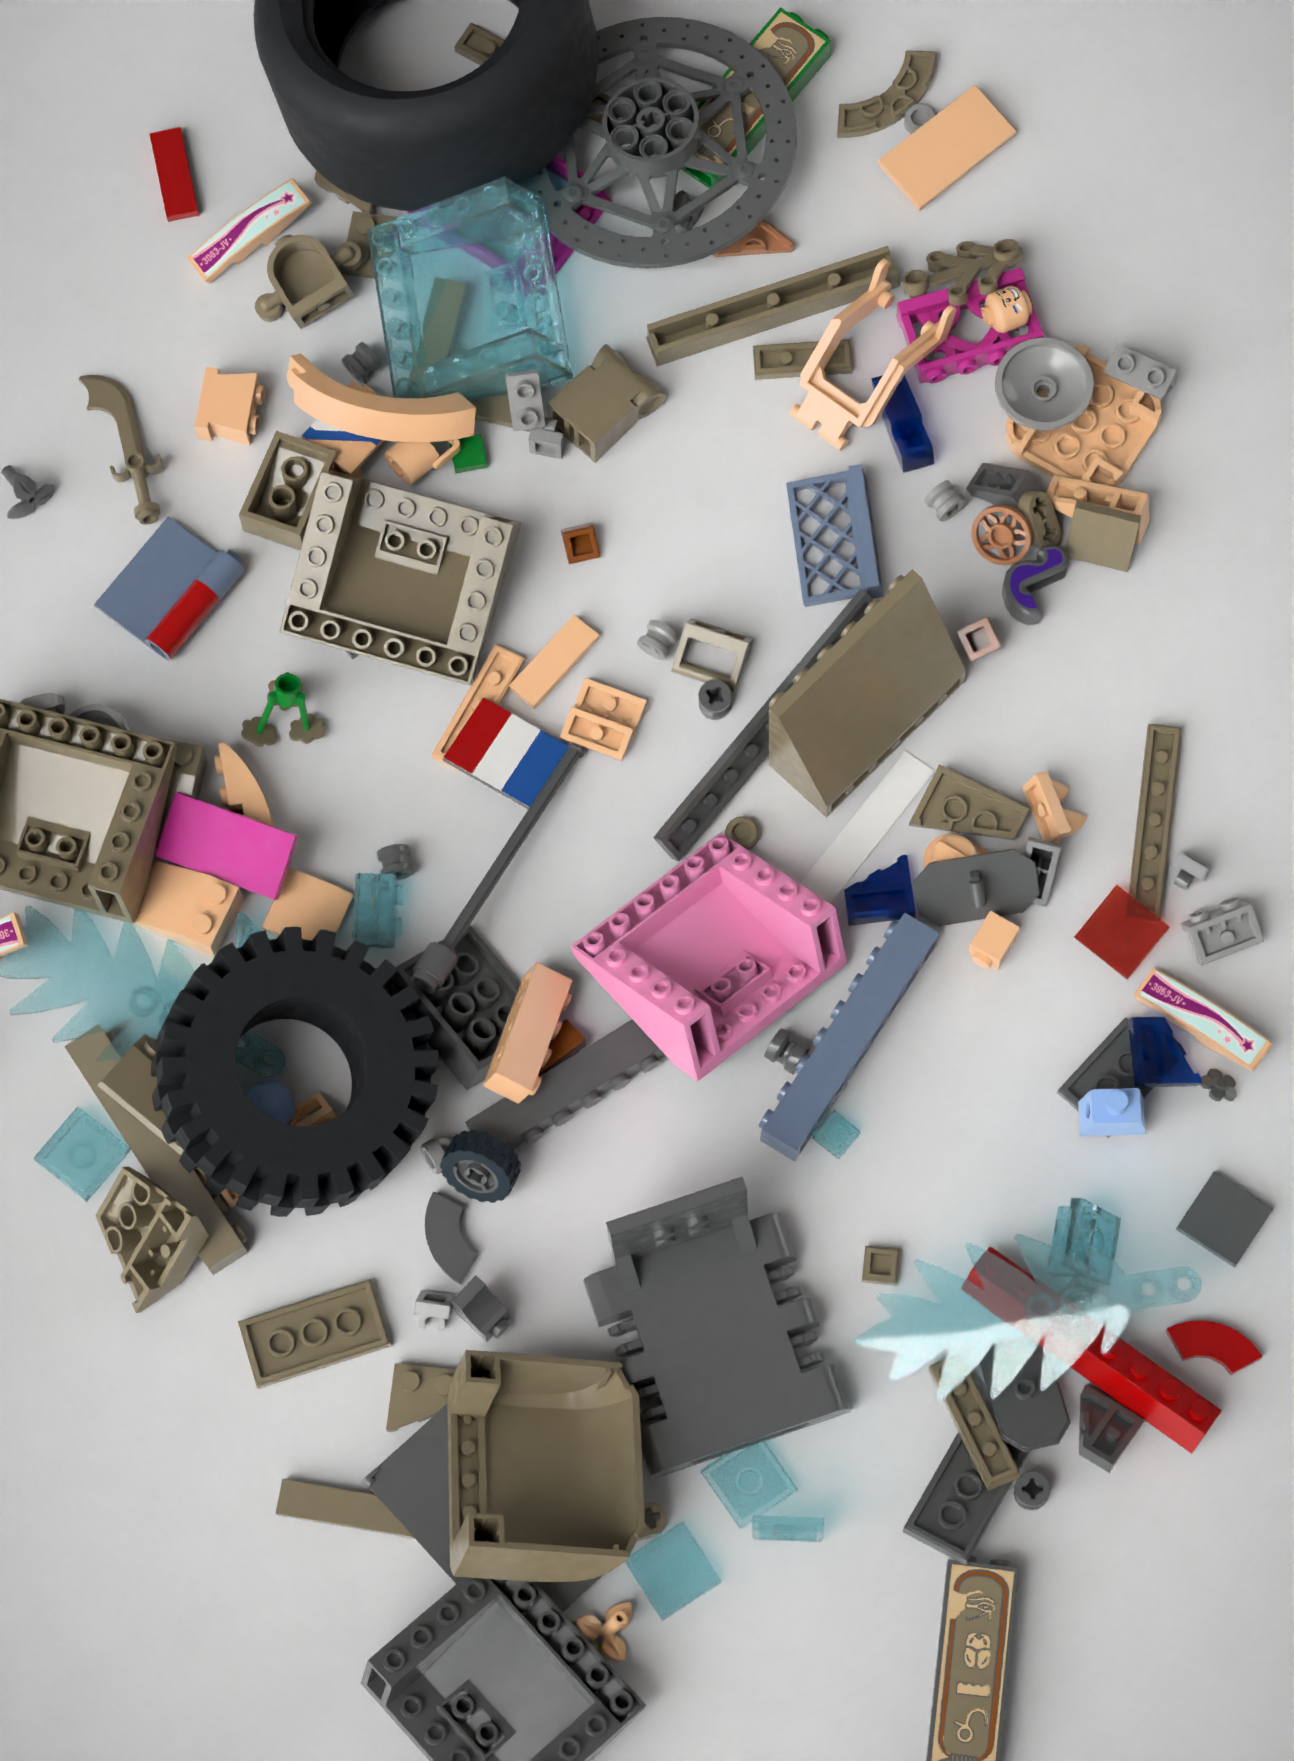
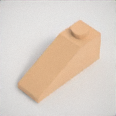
M1056 475L1053 476L1046 492L1051 499L1053 508L1071 518L1073 517L1077 500L1142 516L1135 541L1137 544L1141 543L1150 521L1148 493Z

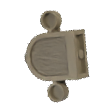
M290 234L281 237L275 243L276 247L271 252L267 263L268 277L276 291L272 294L266 293L259 296L255 302V311L262 320L273 322L281 316L284 304L300 329L304 328L355 295L340 269L344 268L350 271L358 269L364 261L362 250L354 242H345L331 256L322 243L313 237L306 235L292 236Z

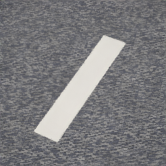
M905 750L800 884L831 904L935 771Z

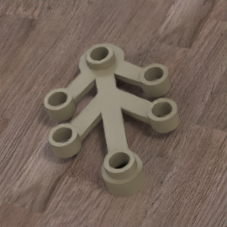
M1013 239L1000 240L993 247L964 241L956 247L957 256L946 255L940 251L928 254L926 257L928 270L938 273L927 276L925 271L911 270L902 277L903 289L910 298H915L927 294L930 287L959 278L956 284L947 290L951 305H963L968 301V288L981 270L991 267L986 275L978 279L979 292L982 295H988L999 289L997 280L1004 270L1014 267L1023 259V250L1018 245V242Z

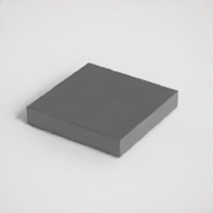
M1214 1171L1176 1230L1235 1268L1273 1209Z

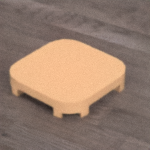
M1078 344L1074 348L1089 363L1094 379L1092 398L1085 412L1068 426L1049 431L1029 429L1016 423L1008 416L1006 442L1011 452L1020 460L1052 478L1056 475L1118 487L1155 433L1162 412L1161 401L1105 375L1104 370L1107 363L1089 354V347ZM1040 390L1037 392V394L1041 397H1045L1048 395V393L1044 390Z

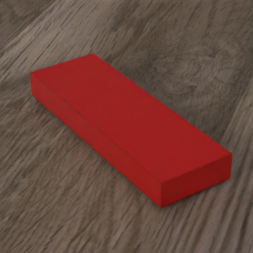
M177 127L149 133L168 222L199 216L181 128Z

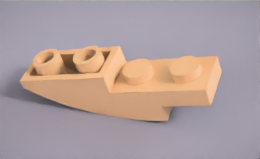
M225 742L219 743L220 755L214 756L218 776L223 775L225 786L219 787L223 807L229 806L230 810L235 813L243 814L246 817L274 826L265 797L253 774L236 752Z

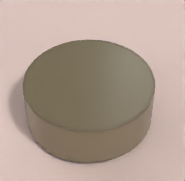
M740 816L728 823L725 835L747 850H751L758 842L759 829L752 819Z

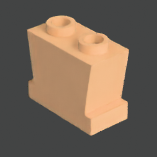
M206 367L195 421V429L199 439L212 441V436L215 435L250 445L252 434H257L259 426V416L256 415L257 405H262L264 400V386L260 385L257 373L220 374L219 368Z

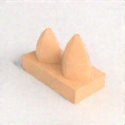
M1047 771L1036 773L1022 787L1043 841L1059 844L1066 836L1075 833L1084 825L1087 816L1074 810L1062 809L1060 803L1066 798L1069 787L1059 781L1050 779Z

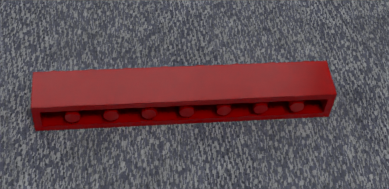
M991 1246L974 1265L961 1288L965 1293L1191 1454L1222 1412L1217 1406Z

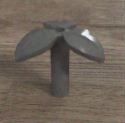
M11 465L5 466L2 469V475L13 487L16 498L21 499V502L12 506L8 511L7 518L19 519L26 517L33 512V503L42 506L51 498L55 487L53 484H44L36 491V483L30 477L17 473Z

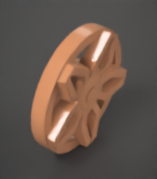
M1003 504L989 506L976 517L972 525L971 535L976 550L982 557L994 564H1014L1028 553L1032 545L1033 533L1030 523L1019 509L1014 506ZM993 512H1004L1000 520L997 515L993 514ZM1008 515L1012 516L1011 524L1006 522V517ZM987 518L992 520L994 522V525H991ZM1019 521L1023 528L1019 527L1014 529V527L1017 525V522ZM980 522L984 529L988 531L981 538L979 537ZM1016 534L1025 536V538L1019 539L1016 537ZM986 538H988L990 543L982 544V542ZM1024 545L1023 550L1015 556L1016 546ZM998 548L1001 557L990 553L987 549ZM1006 548L1010 549V557L1005 550Z

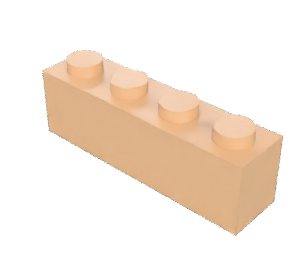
M536 962L524 974L484 1080V1087L517 1104L528 1095L533 1096L536 1093L542 1080L538 1076L540 1068L546 1065L552 1053V1050L548 1048L550 1041L555 1039L562 1025V1022L558 1020L561 1012L563 1013L572 998V995L568 992L573 980L539 962Z

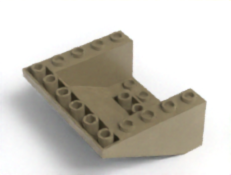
M323 471L320 474L279 632L470 686L472 685L510 566L521 522L338 471Z
M913 569L905 577L899 575L888 587L889 592L881 600L876 598L867 606L864 611L866 615L857 623L855 621L850 622L840 635L842 638L834 646L828 644L817 656L818 661L810 669L807 667L803 668L793 679L794 685L786 692L783 690L778 692L769 703V766L826 818L965 682L966 669L923 578Z
M0 699V890L135 924L147 889L177 753L176 743Z

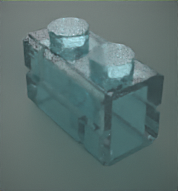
M356 874L353 942L356 940L369 948H394L395 938L402 937V917H397V905H403L404 885H398L396 875Z

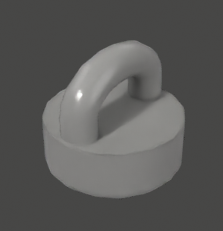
M441 1137L437 1140L431 1139L421 1146L426 1163L436 1174L442 1172L440 1163L445 1154L442 1146L445 1145L448 1148L452 1140L448 1137Z

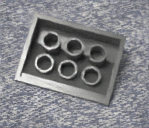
M471 925L455 948L458 963L440 989H436L434 993H427L420 990L411 981L412 969L423 952L396 966L398 971L391 981L399 992L409 985L417 992L420 999L412 1011L417 1019L429 1016L434 1030L427 1042L433 1050H438L441 1060L466 1090L485 1080L520 986Z

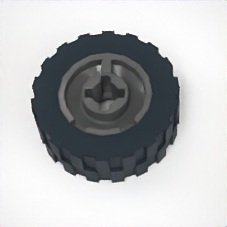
M477 1130L462 1131L459 1135L456 1134L440 1163L443 1177L447 1179V1183L450 1186L452 1185L457 1192L466 1195L470 1199H476L480 1202L488 1201L490 1203L498 1200L502 1201L506 1196H509L521 1171V1162L518 1160L516 1152L511 1149V1146L507 1143L505 1144L496 1136L494 1137L486 1132H477Z

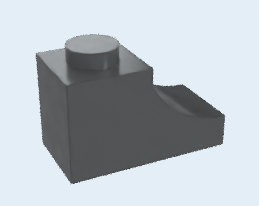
M986 463L981 464L966 487V490L972 497L980 498L993 505L1003 504L1018 508L1019 499L1025 491L1034 490L1046 493L1028 470Z
M476 1275L452 1300L456 1314L486 1342L492 1336L496 1339L500 1337L510 1325L507 1321L511 1317L509 1310Z

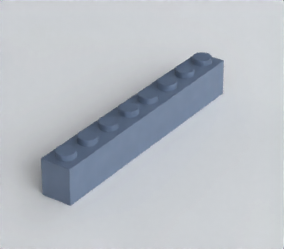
M907 913L903 914L899 922L893 920L883 936L887 940L881 949L876 946L866 961V964L869 965L864 975L858 973L850 984L848 991L852 993L846 1002L842 1000L838 1002L831 1014V1018L834 1019L828 1029L822 1027L813 1041V1045L816 1048L810 1056L803 1055L796 1066L795 1072L798 1075L792 1084L787 1081L781 1088L777 1096V1100L780 1101L774 1111L768 1109L762 1117L758 1126L762 1128L761 1142L794 1162L797 1160L933 952L938 942L939 932Z

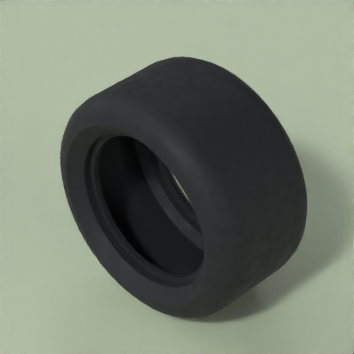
M255 0L254 30L259 58L290 136L296 146L315 170L330 183L347 194L380 207L415 212L446 211L482 203L514 189L540 172L568 144L579 128L594 93L599 49L597 31L589 0H509L519 10L511 31L497 51L469 74L445 85L418 91H390L375 88L352 79L338 69L344 48L355 29L373 10L388 0Z

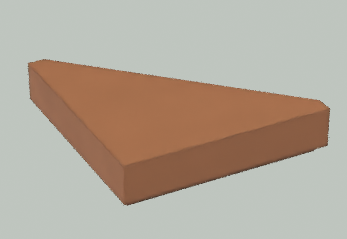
M763 219L739 241L713 254V256L726 257L789 253L795 250V243Z

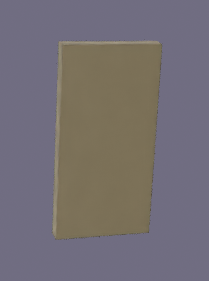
M371 1279L238 1321L258 1389L391 1347Z

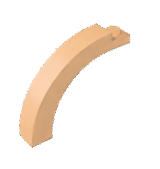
M301 353L290 356L287 380L290 387L295 390L294 403L309 415L330 426L360 436L396 442H440L474 435L476 407L459 392L430 398L378 396L352 389L334 381L317 369Z

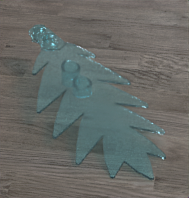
M26 906V927H23L29 946L11 952L0 960V977L10 979H50L12 1007L9 1011L10 1015L38 1013L68 1007L88 1000L53 1037L52 1040L55 1043L109 1030L131 1021L97 1056V1062L120 1060L144 1034L157 1040L158 1033L175 999L195 972L174 941L168 939L166 942L160 970L156 978L151 959L131 923L123 922L113 959L105 940L85 911L74 909L72 940L70 943L47 917L31 906ZM250 1030L240 1037L245 1042V1046H237V1062L262 1077H275L282 1072L286 1060L280 1048ZM264 1056H271L275 1063L267 1064L264 1061Z
M1016 1234L1014 1239L1034 1278V1281H1032L1019 1269L989 1251L971 1243H966L965 1248L985 1291L968 1280L939 1266L915 1259V1267L940 1304L904 1294L879 1293L876 1296L877 1300L892 1317L874 1325L854 1338L853 1342L856 1345L876 1350L898 1352L889 1375V1379L892 1381L918 1370L948 1347L936 1394V1401L940 1402L964 1381L982 1361L993 1344L994 1355L990 1398L992 1400L996 1399L1026 1364L1044 1335L1040 1390L1045 1391L1070 1369L1095 1340L1104 1325L1105 1329L1101 1346L1102 1354H1106L1121 1337L1127 1327L1131 1310L1192 1301L1200 1293L1201 1279L1197 1272L1189 1267H1175L1124 1275V1271L1115 1261L1104 1253L1086 1245L1083 1251L1094 1267V1271L1085 1263L1049 1244ZM1178 1279H1188L1190 1288L1188 1290H1181L1177 1285ZM1151 1283L1155 1287V1293L1151 1296L1145 1295L1142 1291L1143 1284Z

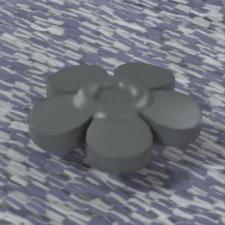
M1209 1069L1207 1075L1201 1077L1200 1085L1204 1089H1211L1209 1091L1211 1099L1221 1101L1224 1097L1228 1101H1233L1237 1097V1092L1234 1089L1236 1082L1231 1076L1225 1075L1223 1077L1222 1072L1218 1069Z

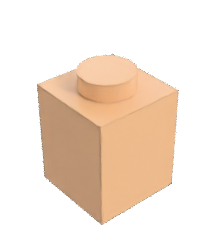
M990 911L971 941L968 954L972 956V960L979 966L989 969L991 966L998 970L1018 938L1020 927Z

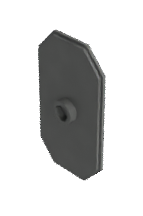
M1015 849L930 862L913 881L918 914L938 926L985 919L990 911L999 916L1024 913L1040 894L1035 861Z
M1026 1335L992 1342L980 1362V1367L1002 1440L1023 1452L1058 1445L1071 1422L1050 1353Z

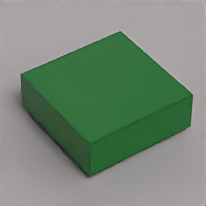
M481 434L458 439L461 450L453 457L455 474L487 468Z

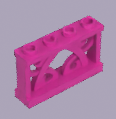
M1021 267L1001 274L997 280L998 290L1014 286L1020 291L1024 290L1030 298ZM978 280L973 281L968 288V301L965 304L959 306L952 305L957 310L950 331L959 321L960 310L969 309L975 316L983 319L979 305L985 304L987 295H982L979 292ZM949 288L897 302L896 317L900 328H902L907 346L917 339L912 324L919 322L923 327L929 320L934 324L940 321L939 316H942L944 310L951 305L947 294ZM1033 304L1032 314L1029 315L1026 324L1028 327L1026 335L1011 338L1009 336L1011 331L999 333L991 326L985 337L978 344L961 340L949 333L947 340L933 350V356L936 352H943L946 356L945 358L929 361L924 357L914 365L919 382L921 384L926 382L931 384L938 383L946 379L947 376L957 373L961 375L970 374L976 371L978 367L985 365L998 366L1006 353L1016 345L1030 339L1045 338Z

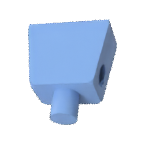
M1139 1088L1093 1089L1078 1102L1080 1137L1146 1134L1144 1099Z

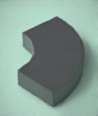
M433 1191L425 1214L427 1244L440 1269L453 1281L462 1285L478 1256L477 1252L466 1244L461 1235L460 1221L464 1207Z

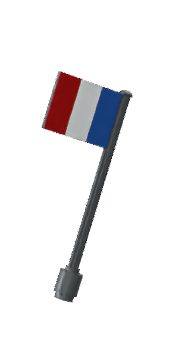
M484 697L444 755L442 761L526 808L528 811L443 941L438 943L430 942L413 967L412 983L427 993H434L447 980L458 963V958L455 955L457 944L578 758L584 756V751L580 745L576 743L566 745Z

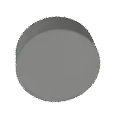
M918 103L912 105L905 112L904 126L910 134L914 133L936 115L935 111L926 104Z

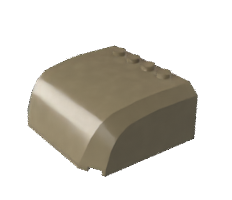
M477 1350L464 1351L450 1381L447 1403L450 1567L453 1576L531 1582H576L604 1575L628 1560L645 1526L639 1394L633 1385L630 1386L621 1370L623 1367L621 1362Z

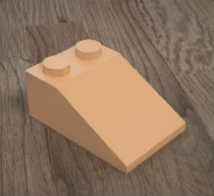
M153 860L146 893L134 925L214 958L231 928L244 901V897L238 886L221 879Z

